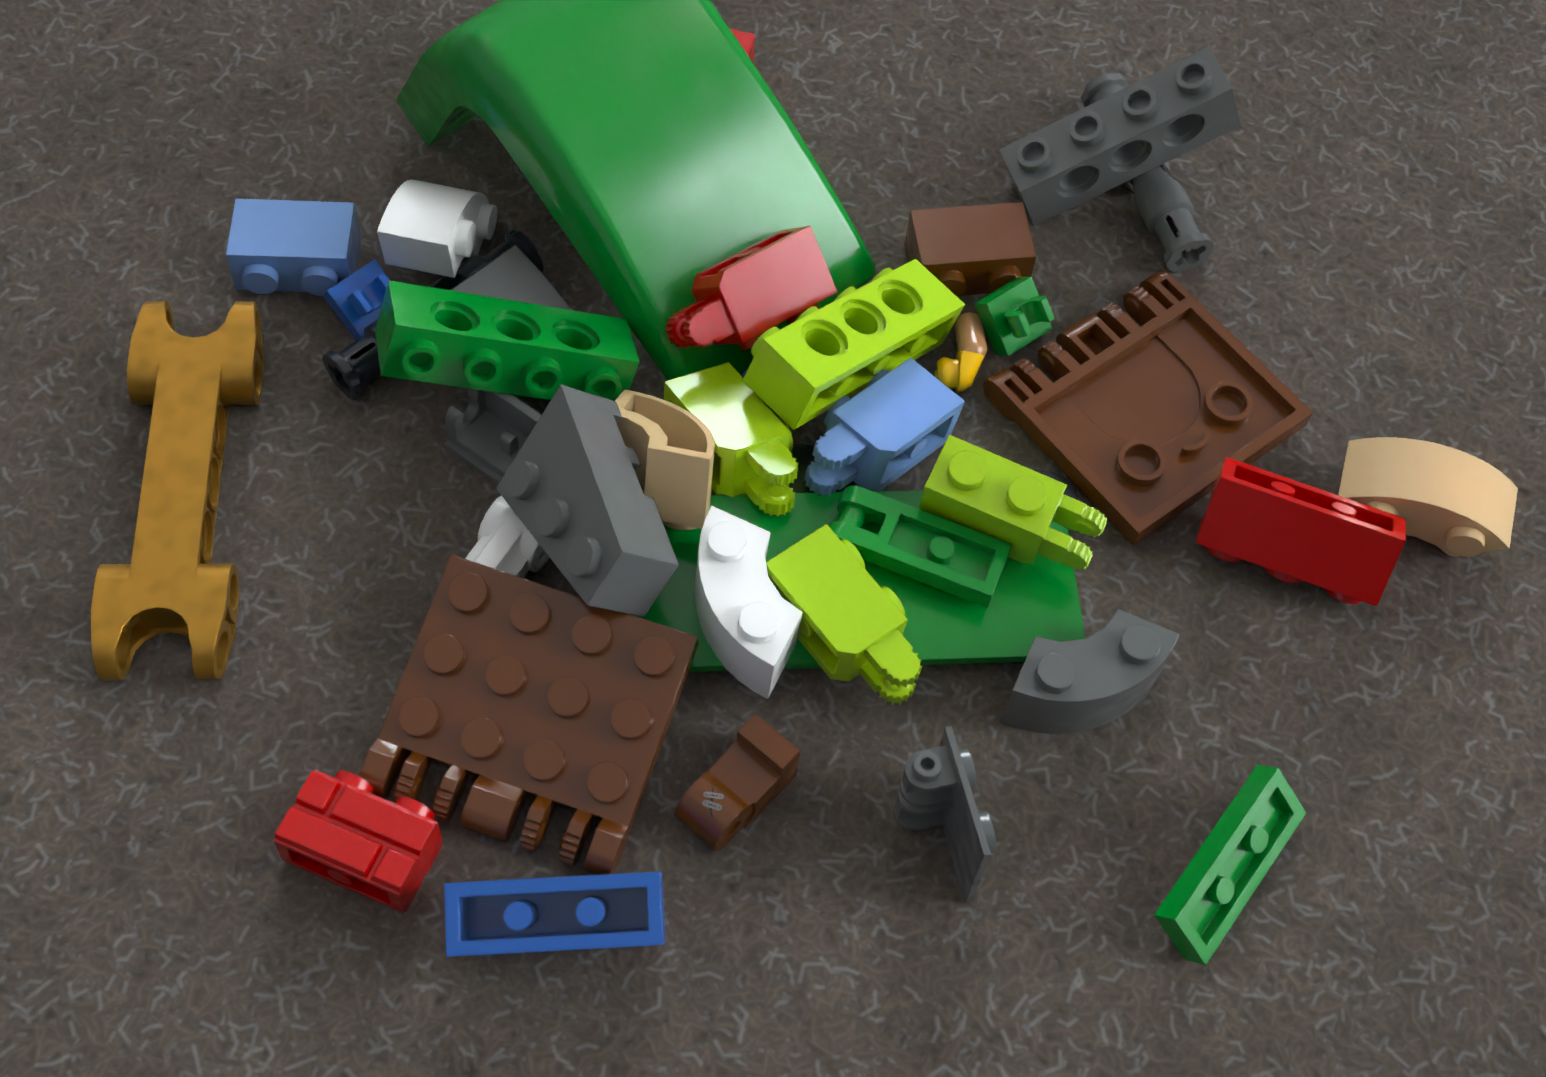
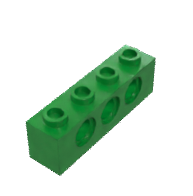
M388 281L375 328L381 376L551 400L559 386L564 385L615 401L624 389H630L639 365V358L627 319L395 281Z

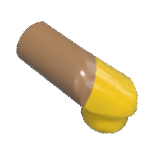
M971 312L959 315L954 323L957 342L956 359L942 357L936 362L937 370H935V377L949 389L955 388L956 393L972 386L987 352L984 326L980 316Z

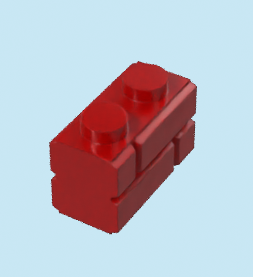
M317 770L311 771L296 796L294 806L289 808L275 832L273 841L282 861L405 914L416 896L423 878L427 875L442 847L443 840L439 824L433 820L435 817L434 813L424 804L408 797L400 796L396 803L372 794L374 789L367 781L353 773L340 770L335 777H331Z

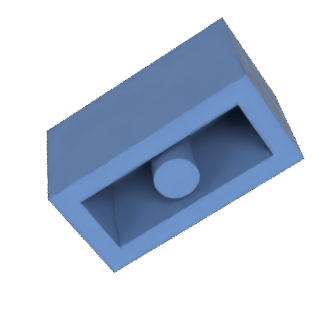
M235 199L226 257L236 290H249L257 294H270L274 291L308 292L312 295L323 296L327 290L357 271L361 236L355 205L349 202Z

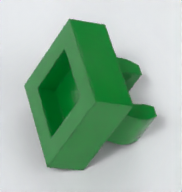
M1032 277L1013 279L974 303L993 350L999 356H1010L1053 329L1050 321L1055 318L1046 296H1039Z

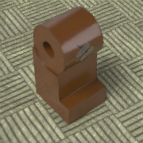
M754 713L737 731L735 742L686 791L676 807L675 817L715 852L720 851L743 827L746 829L797 776L800 750Z

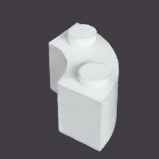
M412 179L405 181L392 196L377 230L385 264L455 278L462 259L478 255L483 239L490 240L492 238L497 221L496 205L489 204L487 197L483 193Z
M711 506L704 521L698 549L695 577V603L698 619L708 644L724 667L742 684L768 699L796 645L803 612L783 599L768 577L766 556L771 532Z

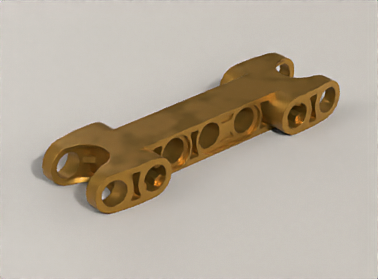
M146 301L139 312L131 337L128 356V394L133 405H153L131 564H102L99 566L95 577L91 603V643L95 669L101 681L124 680L130 669L135 651L140 645L157 634L168 632L183 634L189 638L192 647L193 671L197 680H219L225 673L236 633L240 596L239 575L235 564H211L229 406L259 405L261 402L264 354L261 322L256 302L235 301L228 312L225 322L218 330L200 337L182 336L174 331L173 313L167 301Z

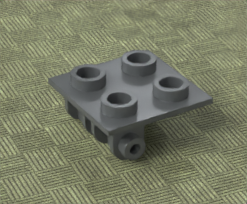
M952 726L944 728L939 747L917 751L907 759L893 814L897 823L908 830H921L942 825L964 902L969 903L972 902L981 877H985L986 865L990 855L996 850V838L989 814L986 811L978 812L971 789L976 787V773L971 754L967 748H958Z

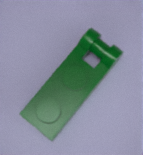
M848 486L844 489L837 504L840 516L837 521L831 522L828 526L840 540L846 539L857 548L864 561L988 608L1012 544L862 487ZM873 522L881 525L879 534L862 529L863 524Z

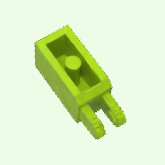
M728 362L665 381L664 400L680 406L698 417L713 435L715 450L711 489L714 493L730 497L746 493L755 505H759V510H763L764 514L768 513L770 516L777 515L779 517V515H786L787 512H791V508H794L795 492H793V488L789 487V483H794V479H797L798 462H796V458H792L793 439L790 428L742 381V376Z
M952 435L948 436L924 486L919 506L920 510L1012 544L1008 557L1016 561L1034 563L1038 554L1059 564L1062 563L1066 567L1079 570L1088 567L1093 551L1085 543L1074 540L1071 536L1050 528L1051 522L1070 530L1078 531L1080 534L1093 537L1096 535L1100 536L1107 524V518L1104 517L1105 514H1102L1100 510H1096L1094 507H1089L1081 501L1064 495L1067 484Z
M826 524L766 562L768 577L780 596L803 612L797 638L830 679L849 682L861 674L875 692L878 691L880 693L879 697H883L885 702L889 701L892 705L894 703H899L900 705L902 701L907 702L908 697H912L916 686L914 681L918 680L922 666H920L921 659L917 657L918 653L912 652L913 647L903 636L908 621L905 617L904 607L891 589L885 586L880 587L865 570L861 554L850 541L846 539L840 540Z

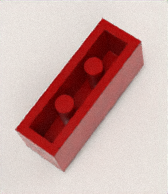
M1225 457L1201 519L1195 543L1205 546L1210 554L1219 559L1229 562H1239L1243 559L1265 567V570L1271 576L1281 581L1298 583L1302 580L1325 588L1327 594L1341 602L1359 604L1362 601L1377 607L1406 541V518Z

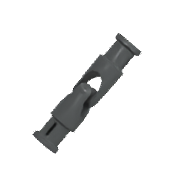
M1121 73L1103 74L1087 84L1085 91L1081 95V101L1084 107H1087L1129 86L1128 82ZM1168 161L1124 184L1134 192L1136 207L1148 232L1157 236L1166 253L1163 256V260L1167 269L1172 272L1192 269L1202 264L1214 250V245L1209 235L1200 232L1193 218L1194 206L1184 187L1168 174L1171 172ZM1191 247V251L1187 252L1186 249Z

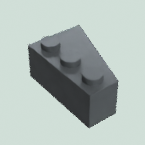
M560 385L515 459L507 468L496 489L586 605L644 617L679 564L655 501L652 497L643 494L635 470L640 466V462L635 449L625 446L617 426V422L622 418L617 402Z

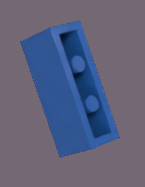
M663 871L444 883L446 957L664 945L666 942Z

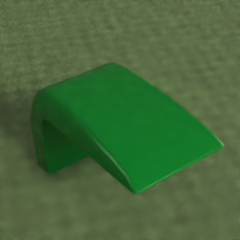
M500 0L458 25L430 46L418 60L395 100L428 147L477 116L486 122L623 318L627 319L628 325L667 381L728 362L740 375L748 370L754 358L751 354L752 348L741 350L738 343L714 345V342L706 347H675V344H670L669 338H666L667 332L664 330L667 328L665 323L669 322V317H673L674 313H679V310L696 302L692 293V286L697 273L781 230L811 225L838 291L818 302L819 308L832 303L839 294L849 287L853 286L858 289L875 275L876 265L838 196L787 112L711 0ZM785 320L774 327L782 329L790 324H787Z

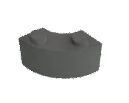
M1118 609L1105 628L1086 639L1058 642L1035 636L1012 690L1001 723L1032 732L1058 734L1085 731L1112 722L1130 711L1149 693L1157 681L1180 634Z

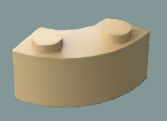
M624 389L615 400L622 415V418L617 422V426L625 446L635 449L640 466L635 470L643 494L654 499L661 520L667 527L676 530L702 529L710 509L715 450L711 431L698 417L680 406L651 395Z
M1376 437L1350 440L1348 442L1339 496L1406 518V535L1434 544L1452 557H1473L1484 552L1510 549L1518 488L1508 477L1489 463L1461 450L1423 440Z

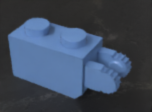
M912 358L891 372L886 369L882 370L873 377L865 390L853 398L848 396L842 397L827 413L824 420L827 429L824 436H820L819 440H816L812 456H815V462H811L810 466L808 465L804 478V481H806L805 486H808L810 491H814L815 494H821L822 496L826 494L830 496L832 492L836 493L837 489L841 490L852 481L862 488L881 491L945 444L948 436L953 432L965 401Z

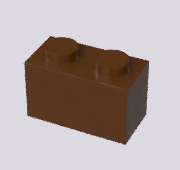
M1023 202L910 210L904 243L908 262L914 259L918 260L957 297L990 294L1013 279L1031 277L1036 253Z

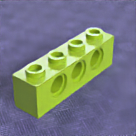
M916 259L895 270L889 267L885 268L870 283L858 289L853 286L845 289L832 303L820 309L816 306L810 307L790 325L782 329L772 327L765 331L751 349V354L754 358L742 381L786 424L795 430L830 410L842 397L848 396L850 398L866 389L873 377L882 370L886 369L891 372L908 359L916 360L939 347L944 342L965 304Z

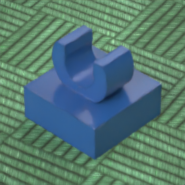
M375 259L327 290L323 295L355 340L364 336V328L379 318L388 281H391Z

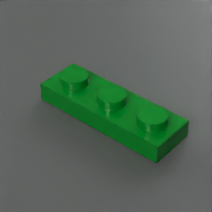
M1256 765L1154 914L1182 957L1187 961L1203 965L1207 964L1306 814V811L1278 767Z

